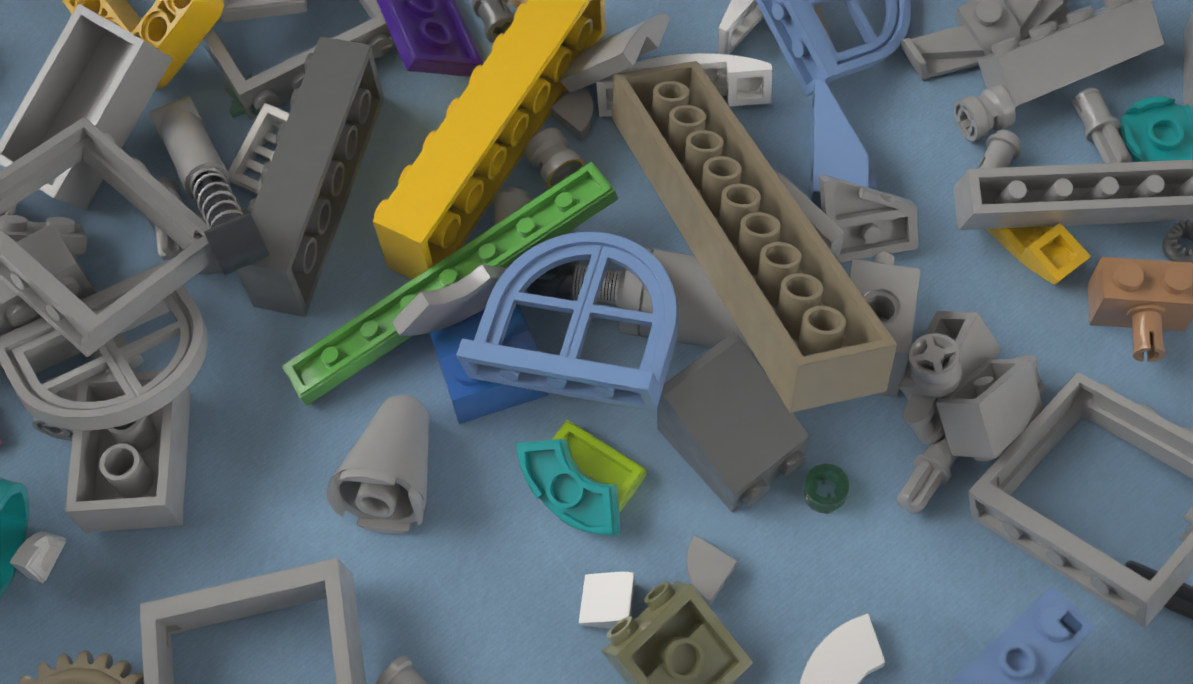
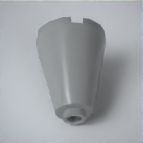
M399 395L386 399L329 482L327 488L328 503L341 517H343L345 510L359 517L356 525L361 528L384 534H402L410 530L412 523L417 522L419 526L423 521L427 495L429 412L417 398L410 395Z

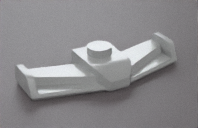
M971 0L956 10L955 17L961 26L912 39L901 40L900 48L922 80L979 65L977 59L993 53L991 49L993 44L1013 37H1017L1018 42L1029 38L1030 29L1047 22L1069 0H1006L1005 2L1003 0Z

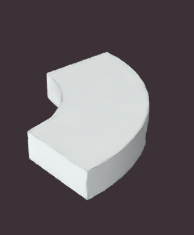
M869 614L856 617L842 624L819 644L807 662L800 684H859L866 675L884 666L885 659Z

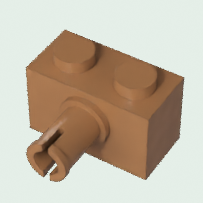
M1101 257L1087 284L1089 325L1132 328L1133 358L1137 361L1143 362L1144 352L1146 351L1147 362L1163 359L1166 355L1163 330L1185 332L1193 320V263Z

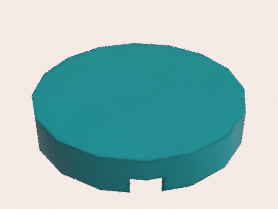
M1166 96L1147 97L1133 103L1122 117L1118 130L1132 157V162L1193 160V107L1188 104L1183 107L1180 104L1174 103L1176 99Z

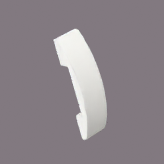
M710 53L670 55L635 62L634 66L618 72L624 73L697 61L720 95L727 96L729 107L772 103L771 63L748 57ZM614 74L596 82L599 117L612 116Z

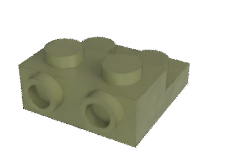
M666 581L653 588L644 599L648 607L635 620L629 616L617 622L607 634V638L611 643L602 650L603 654L628 684H732L753 663L691 584L677 581L672 585Z

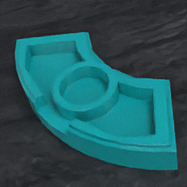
M567 439L516 443L520 468L530 490L537 499H540L550 511L560 518L559 520L573 528L591 534L610 536L621 534L617 485L598 482L583 473L571 456Z

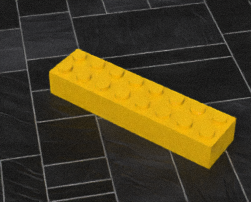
M528 0L527 3L523 2L519 5L512 24L505 34L501 33L497 36L493 43L491 54L484 64L478 65L473 70L469 85L460 98L456 97L452 100L447 109L446 118L439 128L428 134L424 141L422 152L413 165L409 164L404 168L394 192L389 199H384L378 205L374 213L373 223L387 268L413 280L464 245L494 200V194L500 191L524 155L526 145L538 134L551 115L550 107L560 100L567 91V88L560 82L565 70L578 54L587 47L599 42L605 34V0Z

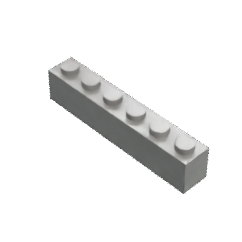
M1193 160L968 169L953 186L958 230L1056 226L1058 223H1061L1063 226L1193 220Z

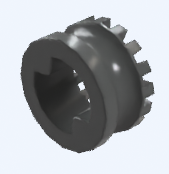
M1181 220L1173 224L1163 241L1162 250L1169 261L1193 263V249L1186 251L1185 247L1181 249V245H1177L1180 237L1187 238L1193 242V223H1191V220L1186 222Z

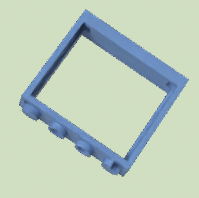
M1051 585L949 684H1045L1096 626Z

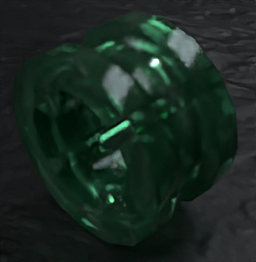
M821 464L811 469L806 476L803 488V496L807 505L819 513L829 514L838 511L843 507L849 492L850 482L847 474L833 464ZM821 480L822 485H825L826 480L835 484L834 494L836 496L831 497L829 492L826 498L818 495L817 481Z

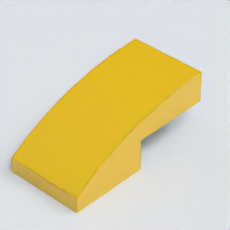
M1058 223L1053 228L1049 226L986 229L1022 264L1054 285L1091 258V255L1061 223Z

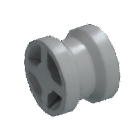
M932 333L919 337L911 344L908 356L912 382L916 389L924 395L932 397L945 396L952 393L962 380L960 352L955 340L944 334Z

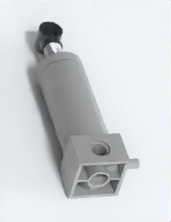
M645 248L662 264L674 287L680 318L676 343L713 348L731 333L735 332L750 353L754 355L695 255ZM886 251L876 254L875 262L852 259L849 277L897 343L887 391L876 393L897 397L900 389L898 386L904 376L909 360L908 352L912 343L921 269L894 265V256ZM579 261L559 265L541 275L553 274L556 277L550 280H542L538 277L526 291L529 294L571 301L575 298L578 299L588 266L579 265ZM625 268L622 269V272L607 269L597 302L615 304L616 308L653 314L650 295L642 282L633 273ZM619 322L620 334L649 337L651 327Z

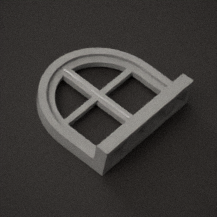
M167 261L90 295L81 301L94 313L99 314L165 265ZM182 285L119 334L167 312H171L177 322L121 348H118L114 340L111 339L98 349L102 357L44 384L40 383L35 375L36 373L77 355L81 351L43 317L0 336V364L23 406L37 419L49 425L69 430L109 429L144 418L161 409L180 395L196 377L204 362L208 346V336L197 304L184 285ZM180 335L178 349L171 362L157 377L146 385L141 386L126 360ZM108 368L125 394L117 398L96 402L72 401L54 395Z

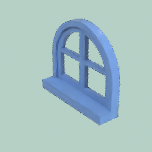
M755 0L806 97L813 95L815 79L824 80L828 85L833 80L868 69L883 61L900 46L901 40L905 38L910 24V0H885V22L880 34L876 37L857 0H843L866 44L837 53L812 5L829 0Z
M576 232L557 236L523 253L504 271L489 296L474 340L462 338L456 357L467 376L472 379L656 412L679 331V306L674 287L669 275L658 259L647 249L627 238L604 232ZM590 260L577 301L524 293L532 282L545 272L568 262ZM609 262L627 269L642 282L650 295L653 314L596 305ZM516 304L573 314L560 355L502 345ZM592 317L651 327L639 369L579 359Z

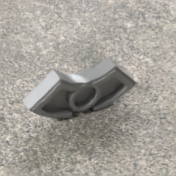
M481 264L468 276L445 288L421 291L392 322L399 336L420 335L441 330L484 310L495 284L507 268Z

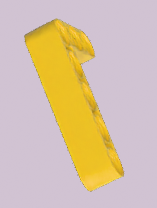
M62 0L72 14L78 4H81L172 57L170 65L156 87L158 90L164 88L176 75L218 21L224 7V0H156L141 20L127 0Z

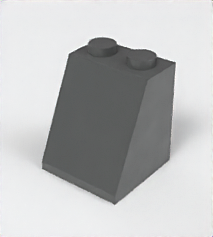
M735 332L731 333L664 384L657 407V430L731 512H734L744 503L748 507L757 503L768 492L770 488L768 484L781 474L784 477H789L806 461L807 457L805 454L809 434L794 413L788 411L767 375Z

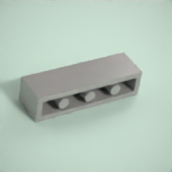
M1103 0L1105 7L1094 11L1093 7L1089 6L1073 11L1066 15L1068 22L1056 26L1055 21L1030 29V38L1018 42L1017 37H1013L993 44L991 46L993 53L977 59L986 88L1001 85L1007 90L1013 100L1014 107L1164 45L1152 1Z

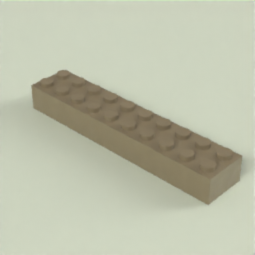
M693 61L614 74L612 108L614 123L788 411L793 413L887 391L897 343L698 62Z

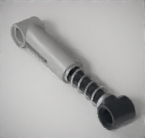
M190 95L150 111L151 119L169 152L186 193L198 203V207L209 229L204 231V234L224 275L269 256L267 247L250 212L243 214L241 207L236 201V197L232 194V190L229 187V173L211 142Z

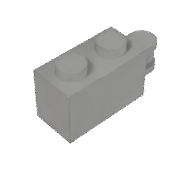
M936 311L925 335L932 333L944 334L955 340L960 352L961 382L988 359H997L1001 347L978 312ZM909 365L898 386L909 400L903 412V419L914 430L920 442L930 444L939 440L945 432L936 402L944 396L932 397L918 391L912 382L911 367Z
M1023 355L1014 359H988L965 378L952 393L945 395L936 402L952 456L974 457L977 461L995 459L1044 409L1040 394L1045 390L1043 380L1039 377L1036 356Z

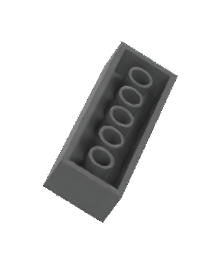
M320 36L314 52L309 53L306 57L303 81L300 88H295L290 101L291 111L286 124H281L277 131L276 150L272 160L267 161L263 167L260 191L257 198L252 199L247 208V212H250L270 254L236 270L242 286L245 288L254 307L306 317L384 100L371 45Z

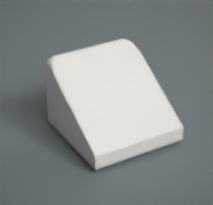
M623 571L585 575L579 625L611 629L620 620L631 617L635 572Z

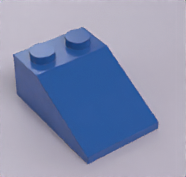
M516 304L502 345L538 352L520 305ZM484 310L457 324L429 333L459 424L549 395L548 392L477 380L467 376L456 354L462 338L474 340Z

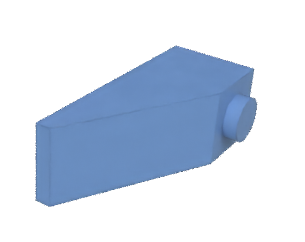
M815 79L811 104L809 199L821 209L819 176L828 175L876 190V174L868 173V154L826 82Z

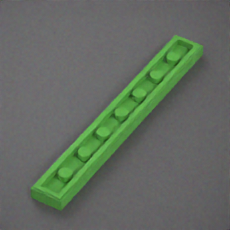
M591 161L282 365L298 396L308 406L412 337L399 336L392 322L421 291L445 288L468 276L481 264L508 268L517 258L534 246L557 236L567 234L617 201L619 198L615 189Z

